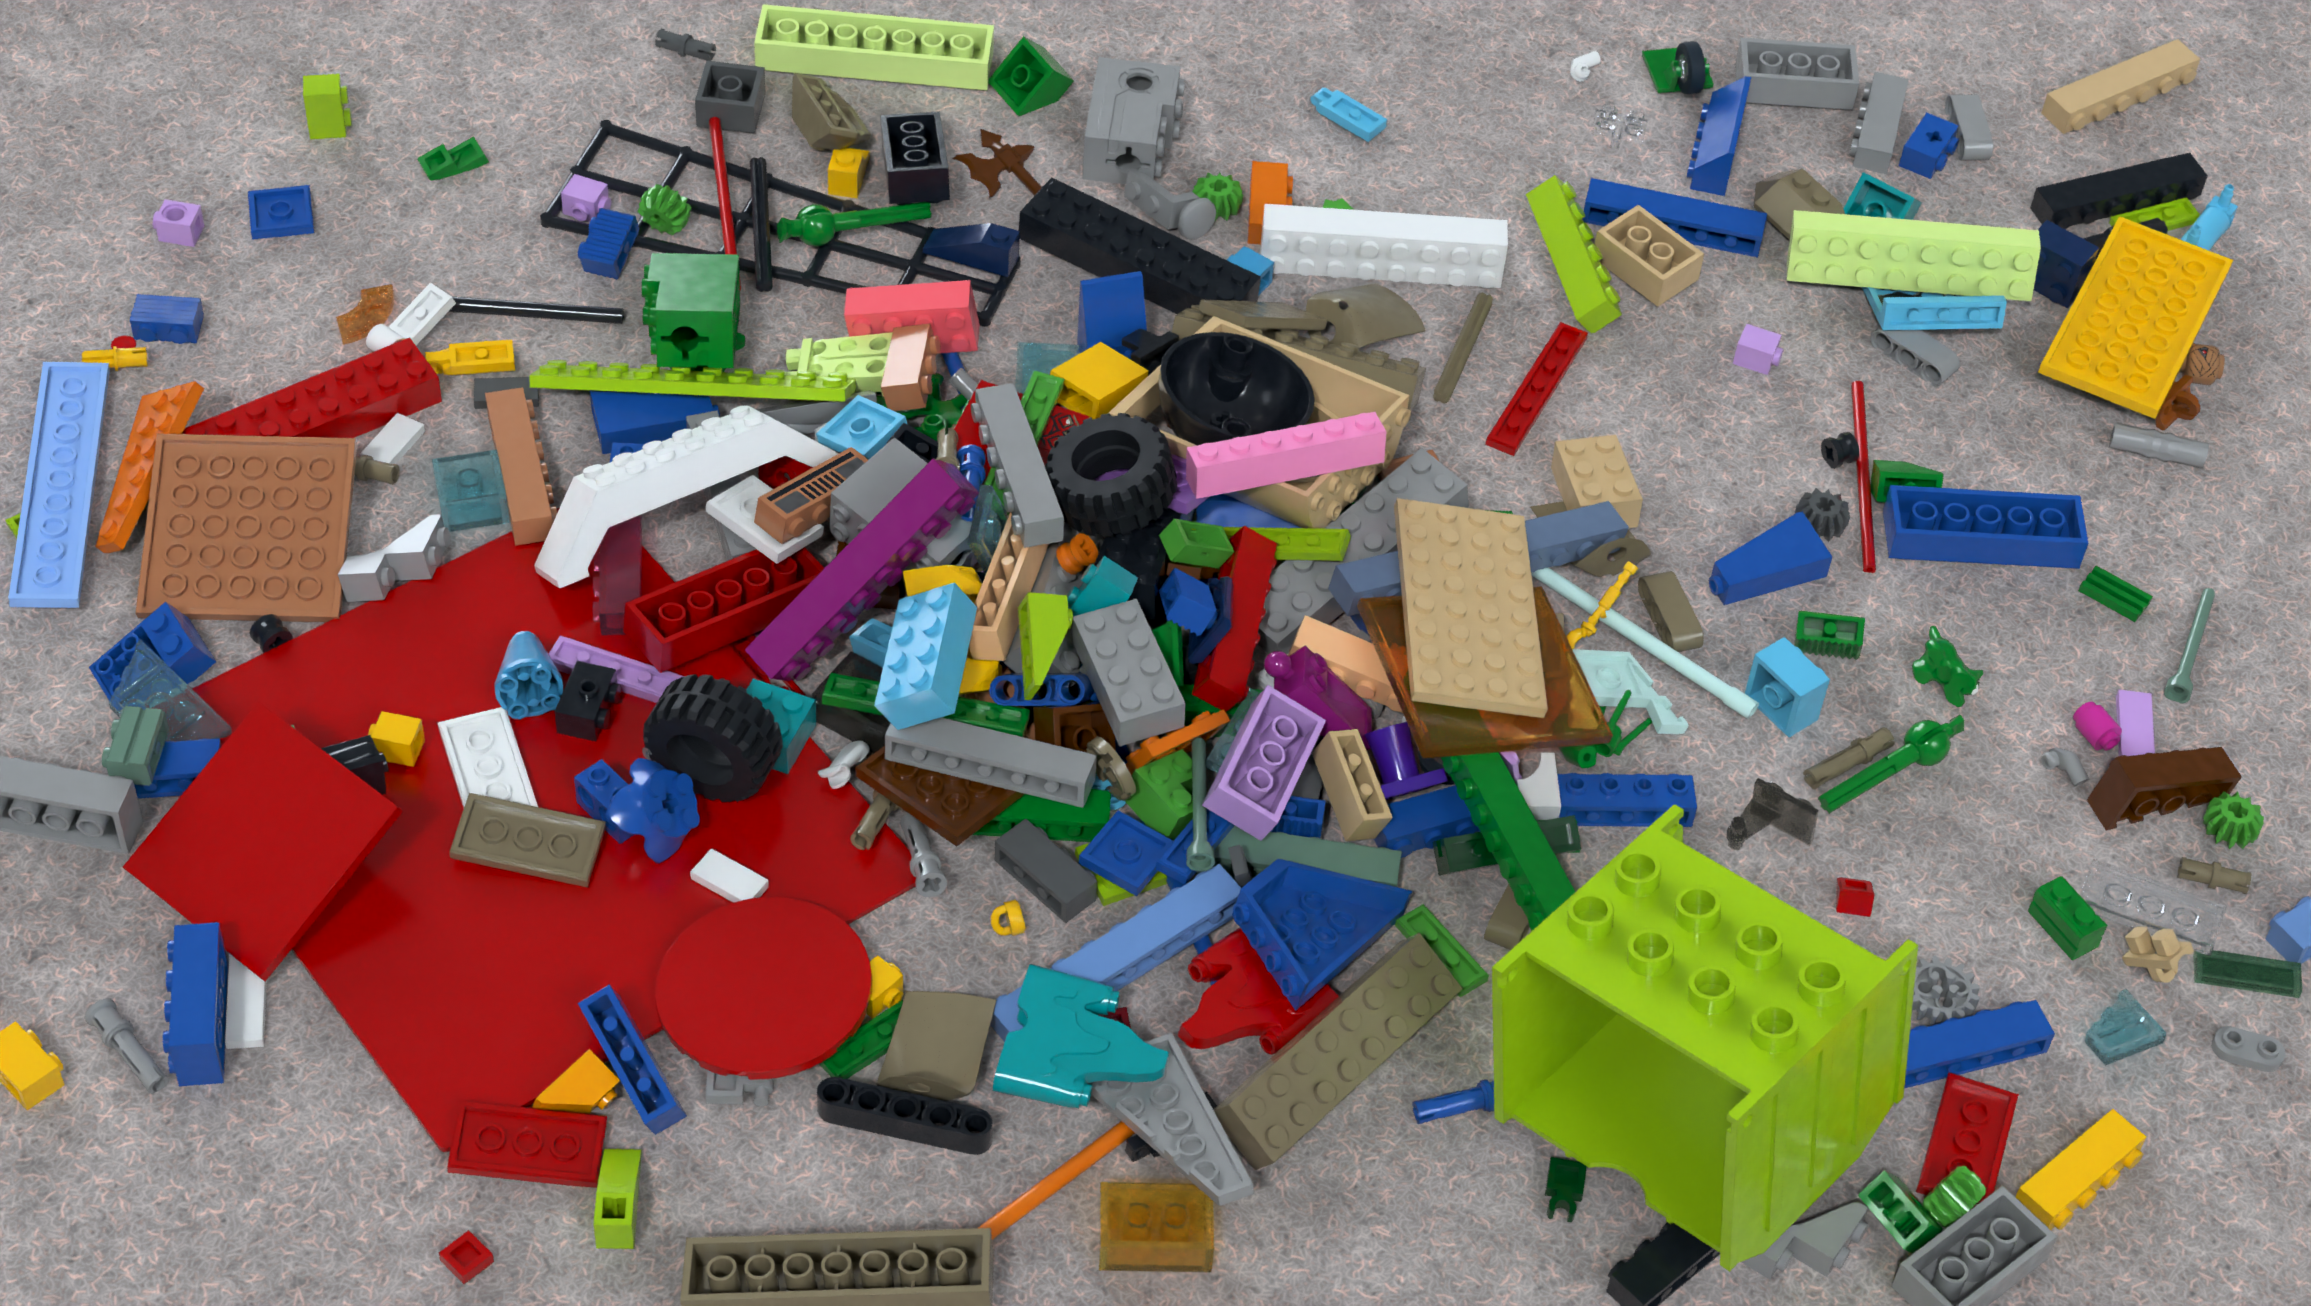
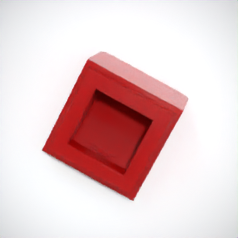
M1837 878V913L1870 917L1875 896L1872 883L1866 880Z

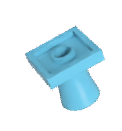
M857 395L816 433L820 444L839 453L853 447L869 460L886 445L887 441L903 423L907 425L908 423L906 416Z

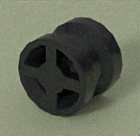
M1850 432L1841 433L1836 439L1833 437L1826 438L1821 443L1822 456L1832 469L1840 467L1843 462L1853 463L1859 459V446L1856 438Z
M274 614L260 617L250 629V637L257 644H260V649L263 653L293 639L291 632L283 627L282 621Z

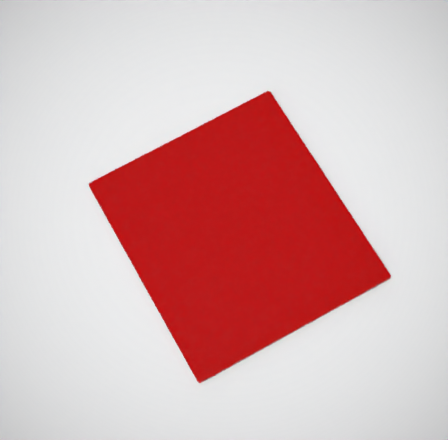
M622 522L608 528L587 568L590 576L560 589L536 573L534 565L545 541L515 546L513 533L510 531L437 567L432 579L411 580L389 591L385 600L368 601L340 615L339 619H332L153 708L162 709L166 714L169 726L166 741L177 742L220 738L221 745L226 742L258 702L290 726L294 725L298 732L320 748L368 736L370 726L377 723L382 711L422 719L425 741L414 767L387 762L389 772L384 773L386 794L383 796L403 810L402 814L291 950L442 1152H448L451 1148L459 1100L528 1107L589 1049L603 1063L609 1061L578 1005L579 1002L609 984L623 1000L644 1040L664 1030L657 1011L655 986L658 970L666 952L676 938L696 920L722 906L733 903L691 879L690 871L711 848L768 879L769 888L761 897H785L810 902L836 914L848 925L916 886L915 881L917 878L913 876L909 866L912 859L910 851L886 823H884L869 849L865 847V850H860L851 843V835L860 824L870 805L849 781L840 788L832 789L828 777L822 778L819 776L818 771L828 768L832 761L811 737L808 738L788 774L772 769L760 790L747 799L738 802L735 800L732 802H721L720 799L712 801L705 799L704 795L697 793L695 797L697 799V812L700 817L699 825L691 829L678 850L661 863H655L646 854L643 847L644 836L633 835L619 844L606 830L588 887L450 858L449 852L464 808L442 742L438 722L501 707L496 699L494 683L509 642L516 633L521 631L534 633L548 654L561 635L652 665L623 632L625 603L675 582ZM729 644L667 670L682 676L697 674L700 677L705 674L711 675L717 680L723 678L730 681L731 685L737 688L741 686L746 690L752 679L761 681ZM559 671L562 676L564 691L570 674ZM621 692L617 704L612 703L609 724L605 730L601 729L596 742L557 733L555 710H550L539 716L524 717L522 719H513L508 715L538 807L593 819L576 801L574 777L602 759L628 785L631 784L633 779L630 776V766L638 758L646 759L642 753L645 747L643 727L657 703Z

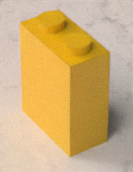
M1099 342L1052 369L1050 375L1065 379L1057 403L1069 410L1087 415L1089 418L1092 417L1093 420L1101 418L1100 415L1108 414L1148 377V370L1106 344Z

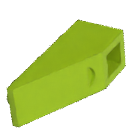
M604 1149L596 1191L593 1224L596 1249H634L642 1149Z

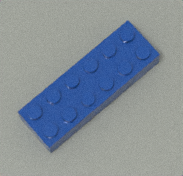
M1890 485L1883 507L1888 557L1893 559L2080 569L2089 544L2081 496Z

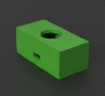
M1173 519L1159 534L1172 562L1220 568L1234 553L1222 526Z

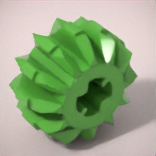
M1220 172L1215 176L1207 173L1206 178H1198L1192 190L1199 198H1207L1215 205V221L1219 216L1226 221L1230 215L1236 216L1243 202L1240 182L1233 181L1232 175L1224 177Z
M656 184L654 187H649L642 195L638 213L643 216V222L651 225V229L655 228L661 234L667 232L669 235H674L676 232H680L688 223L692 207L686 203V197L678 194V190H671L668 185L662 187Z
M2238 791L2232 796L2223 792L2218 798L2214 797L2209 802L2203 816V824L2207 826L2206 835H2216V844L2222 840L2226 841L2229 849L2235 843L2244 849L2248 843H2254L2257 840L2264 824V816L2260 814L2261 806L2252 805L2251 797L2241 798Z
M1960 1166L1928 1193L1924 1198L1923 1206L1936 1222L1938 1221L1943 1227H1949L1985 1195L1986 1187L1973 1171L1971 1172L1966 1166Z

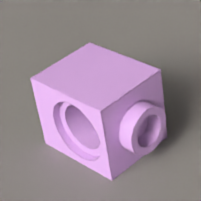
M165 199L160 210L156 211L153 216V228L157 231L158 240L194 247L204 228L201 206Z

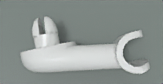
M861 740L849 743L841 749L828 768L818 771L819 776L822 778L828 777L832 789L844 786L850 779V769L867 759L866 756L870 750L869 746Z

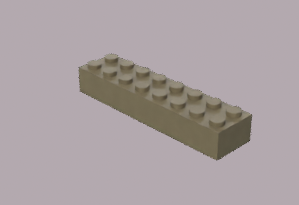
M1192 305L1191 308H1186L1175 315L1172 332L1179 335V340L1194 335L1212 316L1201 313L1199 305ZM1247 329L1408 394L1409 402L1407 409L1410 411L1418 404L1426 368L1419 366L1420 362L1417 360L1401 358V361L1389 359V354L1378 350H1371L1370 354L1359 351V346L1351 343L1342 342L1338 346L1330 344L1329 339L1323 336L1311 335L1310 338L1298 336L1299 331Z
M1420 933L1398 942L1304 1029L1213 1109L1225 1133L1255 1170L1275 1163L1463 989Z
M991 1228L686 1238L680 1303L681 1306H992L994 1252Z

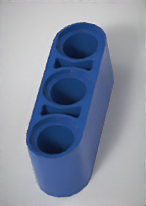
M1011 673L993 679L989 692L992 700L998 705L1071 706L1089 700L1094 689L1088 676L1083 673H1047L1043 681L1048 690L1045 698L1040 697L1036 693L1032 700H1024L1023 673ZM1072 680L1076 681L1080 686L1081 691L1078 698H1074L1069 693L1068 687ZM1006 681H1010L1014 686L1015 691L1012 698L1007 697L1003 691V685Z

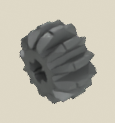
M1815 488L1812 493L1805 492L1795 509V514L1803 511L1818 536H1824L1828 542L1833 536L1840 538L1850 520L1849 503L1842 501L1841 494H1830L1829 489L1826 492H1821Z

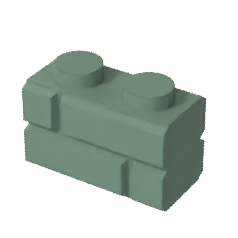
M125 706L123 708L120 719H114L112 723L111 746H106L102 753V766L107 768L109 776L125 777L133 780L135 785L150 786L152 784L169 731L165 712L162 709L146 708L145 710L141 707Z

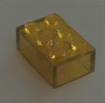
M1100 1182L1099 1271L1212 1272L1214 1255L1213 1200L1197 1186L1184 1183Z

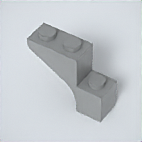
M428 516L381 550L363 555L347 556L338 573L346 601L385 600L395 581L432 579L451 541L450 531L444 526L442 516Z
M1853 1202L1802 1224L1791 1225L1763 1254L1741 1263L1770 1280L1777 1269L1784 1272L1792 1257L1827 1277L1834 1266L1838 1269L1843 1267L1851 1253V1250L1847 1248L1851 1241L1858 1244L1869 1226V1224L1864 1222L1869 1207L1859 1202Z

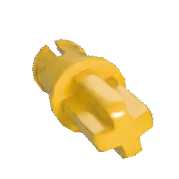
M113 346V349L82 352V362L109 363V368H115V371H118V368L148 367L146 347L117 348V346Z

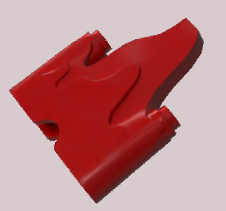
M1239 927L1195 956L1188 965L1189 975L1194 981L1198 983L1217 982L1202 994L1197 1011L1181 1024L1178 1037L1190 1048L1206 1049L1247 1036H1260L1259 1041L1262 1049L1267 1054L1272 1055L1277 1053L1339 996L1326 984L1295 1011Z

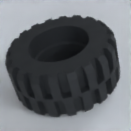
M1108 413L1100 415L1101 418L1093 420L1090 417L1083 420V424L1079 426L1074 425L1066 432L1067 435H1061L1054 444L1055 448H1051L1045 465L1063 513L1064 522L1078 532L1083 530L1084 534L1094 537L1097 534H1102L1104 538L1113 537L1114 534L1121 533L1122 536L1131 534L1133 529L1139 528L1141 530L1147 527L1150 520L1154 519L1156 521L1163 514V508L1167 509L1177 489V475L1168 441L1165 435L1160 432V429L1153 423H1147L1146 419L1136 415L1130 418V415L1126 413H1118V416H1111ZM1129 470L1114 479L1094 481L1095 478L1109 471Z
M697 674L688 675L671 682L661 695L643 727L645 748L648 749V755L652 761H656L668 770L689 775L693 781L695 795L698 793L704 795L705 799L712 801L720 799L721 802H732L734 800L738 802L755 795L762 787L779 758L783 748V741L778 722H774V715L769 709H765L762 706L763 702L756 696L753 698L747 694V690L741 686L737 688L731 685L728 680L723 678L717 680L713 676L705 674L700 677Z

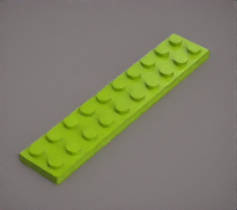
M549 360L547 364L540 366L538 370L530 374V388L845 402L856 391V379L847 378V373L831 372L828 373V377L816 376L814 371H798L797 375H785L784 370L771 369L766 370V374H754L753 369L737 368L734 369V373L722 372V368L704 367L703 371H691V367H672V370H663L657 367V364H642L641 368H629L628 363L620 362L610 363V367H598V363L594 361H582L578 363V366L567 365L565 360Z

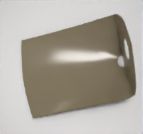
M1379 284L1320 292L1307 300V312L1326 318L1328 322L1333 323L1335 326V336L1329 341L1330 344L1340 346L1342 342L1361 348L1379 341L1425 332L1422 320L1411 305L1398 294ZM1344 301L1349 305V307L1345 310H1342L1339 306V302ZM1308 330L1310 337L1311 335L1322 336L1321 330Z
M1564 501L1530 506L1537 518L1567 511ZM1628 530L1624 538H1619L1599 546L1582 560L1569 563L1598 577L1607 574L1614 576L1624 571L1623 567L1627 561L1635 565L1650 556L1651 552L1642 540L1636 539ZM1621 547L1620 550L1611 553V555L1615 559L1614 561H1610L1607 559L1609 553L1612 550Z
M906 991L876 1085L944 1101L969 1095L976 1085L997 1000L950 992Z

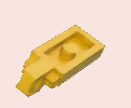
M512 339L449 344V348L441 351L425 352V359L436 374L460 375L515 371Z

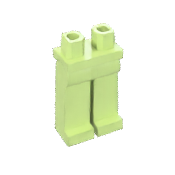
M893 332L822 339L814 343L812 338L803 339L800 349H787L786 365L788 370L814 371L816 376L828 377V373L831 372L847 373V378L856 379V391L854 393L868 390L882 393L881 383ZM798 371L785 372V375H797Z

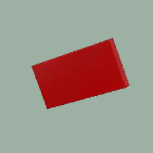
M1949 1072L1916 1192L1927 1196L1936 1185L1957 1167L1966 1166L1981 1179V1182L1986 1187L1985 1195L1975 1206L1990 1196L1995 1190L2019 1094Z
M459 1100L447 1172L597 1188L607 1127V1116Z

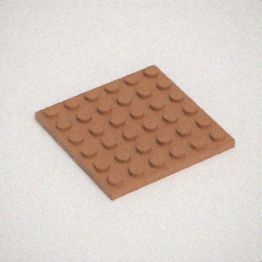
M157 434L135 612L137 617L146 619L164 602H167L193 620L256 621L268 614H274L281 621L328 622L332 619H339L342 610L343 589L338 573L347 558L357 453L356 438Z

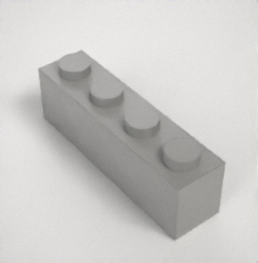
M1875 72L1872 83L1866 82L1862 99L1868 101L1862 100L1858 118H1863V120L1857 119L1854 136L1859 137V139L1853 138L1849 155L1855 156L1852 167L1887 174L1909 79Z

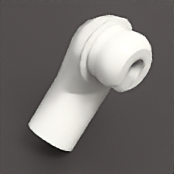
M1592 51L1572 60L1570 75L1574 80L1579 82L1586 80L1590 74L1588 69L1600 64L1601 59L1598 52Z

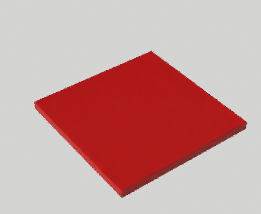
M258 702L128 859L123 868L192 924L219 922L225 950L266 982L402 814L403 810Z

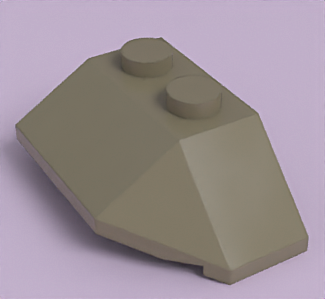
M794 73L792 80V119L807 140L809 146L820 151L825 149L840 150L870 139V132L853 107L838 93L827 88V83L818 77Z
M1803 168L1777 173L1756 183L1754 208L1759 212L1767 213L1766 219L1789 240L1794 210L1845 214L1842 204Z

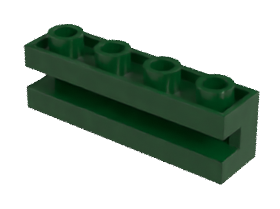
M1575 815L1537 822L1555 855L1581 849ZM1481 832L1443 838L1432 842L1439 876L1498 865L1492 852L1488 851Z

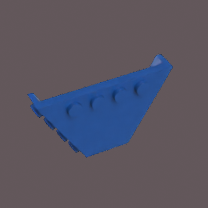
M1277 859L1241 888L1236 904L1233 907L1232 916L1248 938L1252 948L1260 956L1267 971L1271 973L1281 988L1283 995L1287 997L1296 1011L1395 924L1396 919L1404 915L1413 891Z

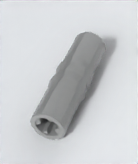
M2115 422L2109 448L2140 454L2147 458H2157L2161 461H2171L2203 468L2209 450V443L2180 437L2172 433H2162L2156 429H2144Z

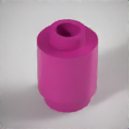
M2093 701L2087 702L2074 713L2075 727L2095 750L2104 749L2107 751L2119 743L2122 729L2101 705H2096Z

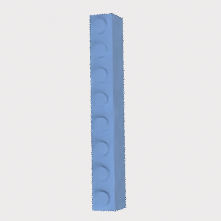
M1218 864L1210 870L1200 872L1194 880L1183 887L1172 889L1165 898L1157 903L1143 907L1136 916L1128 921L1117 923L1107 934L1099 939L1088 941L1078 952L1068 958L1059 959L1050 969L1112 986L1114 991H1118L1232 920L1233 907L1236 904L1241 887ZM1022 986L1008 995L1004 994L995 999L997 1001L990 1025L1004 1042L1009 1032L1023 1028L1017 1021L1019 1012L1018 998Z

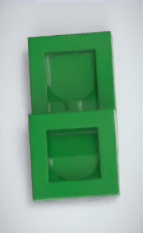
M474 136L448 151L444 144H441L417 158L429 180L447 178L479 168L489 162Z

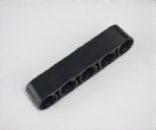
M840 1077L826 1078L817 1087V1112L823 1121L831 1124L971 1155L983 1154L992 1145L993 1120L987 1111L980 1108ZM871 1107L874 1109L866 1110L864 1108ZM902 1115H908V1116H910V1117L903 1118V1117H900V1116H902ZM937 1123H944L945 1125H942V1126H941V1125H935V1124H937Z

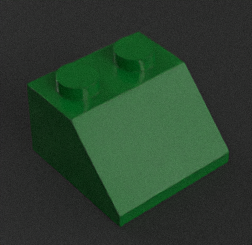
M1024 36L989 78V84L1018 116L1057 102L1074 82L1043 46Z

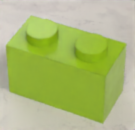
M340 73L303 76V98L310 139L346 137V126H352L351 109L344 107V104L349 103L347 85L341 86Z

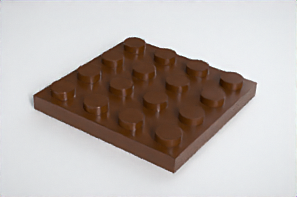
M885 746L856 766L857 778L956 847L1024 795V793L886 760Z

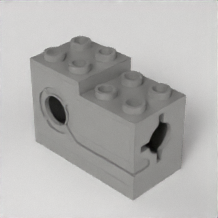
M1099 57L1084 137L1082 179L1126 184L1128 171L1131 169L1143 172L1153 180L1155 177H1161L1162 159H1158V156L1164 157L1165 148H1171L1173 138H1179L1180 121L1176 120V118L1182 119L1184 101L1178 98V96L1183 97L1185 79L1180 78L1181 66Z
M893 438L831 492L830 530L837 540L845 541L849 544L928 463L896 438ZM981 504L980 517L975 521H965L961 518L962 515L958 514L950 522L952 525L950 530L940 539L935 538L927 546V553L916 563L911 562L903 571L941 565L973 566L990 549L993 514Z

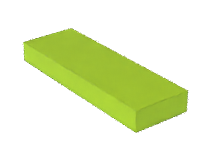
M2182 198L2111 216L2109 224L2111 226L2115 225L2119 216L2136 223L2159 217L2160 220L2165 222L2168 231L2193 225L2200 214L2188 198Z

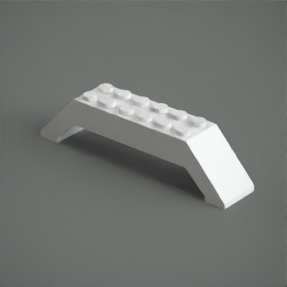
M750 406L736 407L727 416L706 419L701 423L702 426L692 430L682 429L672 434V438L662 442L652 441L646 443L640 451L616 455L612 462L605 465L596 464L589 466L583 470L582 474L573 477L535 562L536 573L560 589L590 576L587 568L609 527L785 455L808 466L815 467L839 453Z

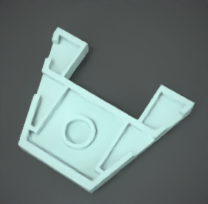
M1570 650L1566 657L1568 730L1596 731L1600 720L1594 707H1617L1626 690H1631L1632 694L1625 708H1646L1657 734H1683L1689 725L1683 716L1677 718L1670 710L1673 704L1666 696H1659L1651 687L1654 681L1630 652Z

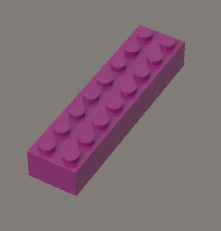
M933 458L757 636L745 651L770 679L785 681L801 680L810 672L812 668L810 664L818 656L823 657L830 652L835 645L833 641L841 633L849 632L857 624L858 620L856 617L864 609L869 610L874 607L881 599L879 594L888 585L891 587L898 583L903 577V570L911 562L916 563L927 553V546L935 538L940 539L950 530L952 526L950 522L958 514L963 515L975 504L973 499L979 492L953 464Z

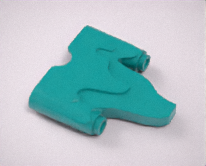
M1030 964L1018 998L1019 1012L1017 1021L1023 1028L1011 1031L1006 1036L994 1076L993 1091L1079 1109L1081 1105L1087 1107L1090 1101L1093 1085L1086 1083L1095 1081L1135 1083L1155 1081L1164 1076L1169 1052L1145 1043L1128 1026L1099 1016L1100 1014L1108 1015V1012H1116L1120 992L1114 991V987Z

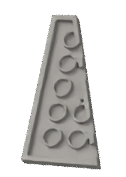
M1172 1033L1145 1042L1169 1052L1168 1063L1163 1077L1151 1082L1095 1081L1086 1083L1093 1085L1091 1094L1218 1206L1254 1194L1251 1179Z

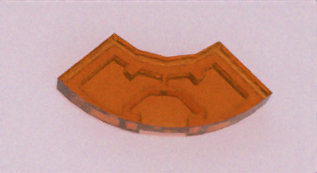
M392 284L362 289L358 305L350 312L336 317L343 345L367 337L374 326L385 323L394 305Z

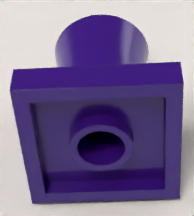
M1410 721L1364 734L1379 768L1383 785L1380 786L1386 800L1425 790L1447 781L1444 768L1419 774L1411 740Z

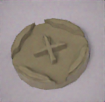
M1096 737L1088 742L1086 746L1087 753L1097 755L1096 775L1103 782L1108 779L1112 785L1109 788V792L1122 801H1126L1135 795L1136 786L1133 778L1113 747L1102 737Z

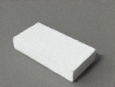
M396 413L360 453L361 457L362 455H369L377 461L397 464L425 432L424 424Z
M712 848L690 871L693 881L733 903L759 898L769 888L768 879Z

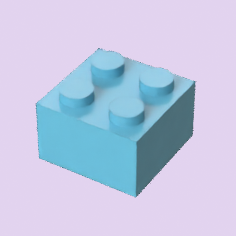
M1783 637L1755 654L1745 694L1759 703L1758 709L1783 733L1791 737L1819 719L1830 679L1798 647Z

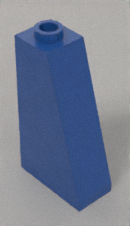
M589 390L591 410L602 454L611 453L612 443L646 444L652 441L662 442L672 438L674 432L687 429L686 416L716 410L719 413L718 405H712L710 396Z
M1803 511L1714 562L1712 574L1709 578V587L1713 595H1718L1723 605H1728L1827 577L1832 555Z

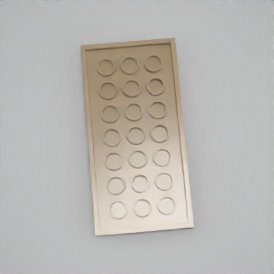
M1397 498L1394 514L1411 701L1544 718L1548 707L1524 516Z

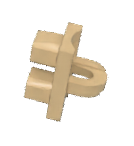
M2138 926L2125 936L2130 950L2122 956V959L2127 966L2147 968L2154 981L2168 983L2178 972L2179 959L2185 954L2191 955L2194 949L2191 942L2178 941L2174 929H2162L2153 936H2150L2147 927Z

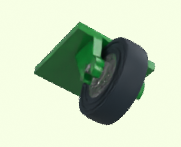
M1683 42L1677 48L1642 52V57L1657 93L1681 91L1683 94H1696L1701 92L1702 89L1713 88L1714 83L1709 74V63H1706L1707 58H1704L1702 49L1697 42Z

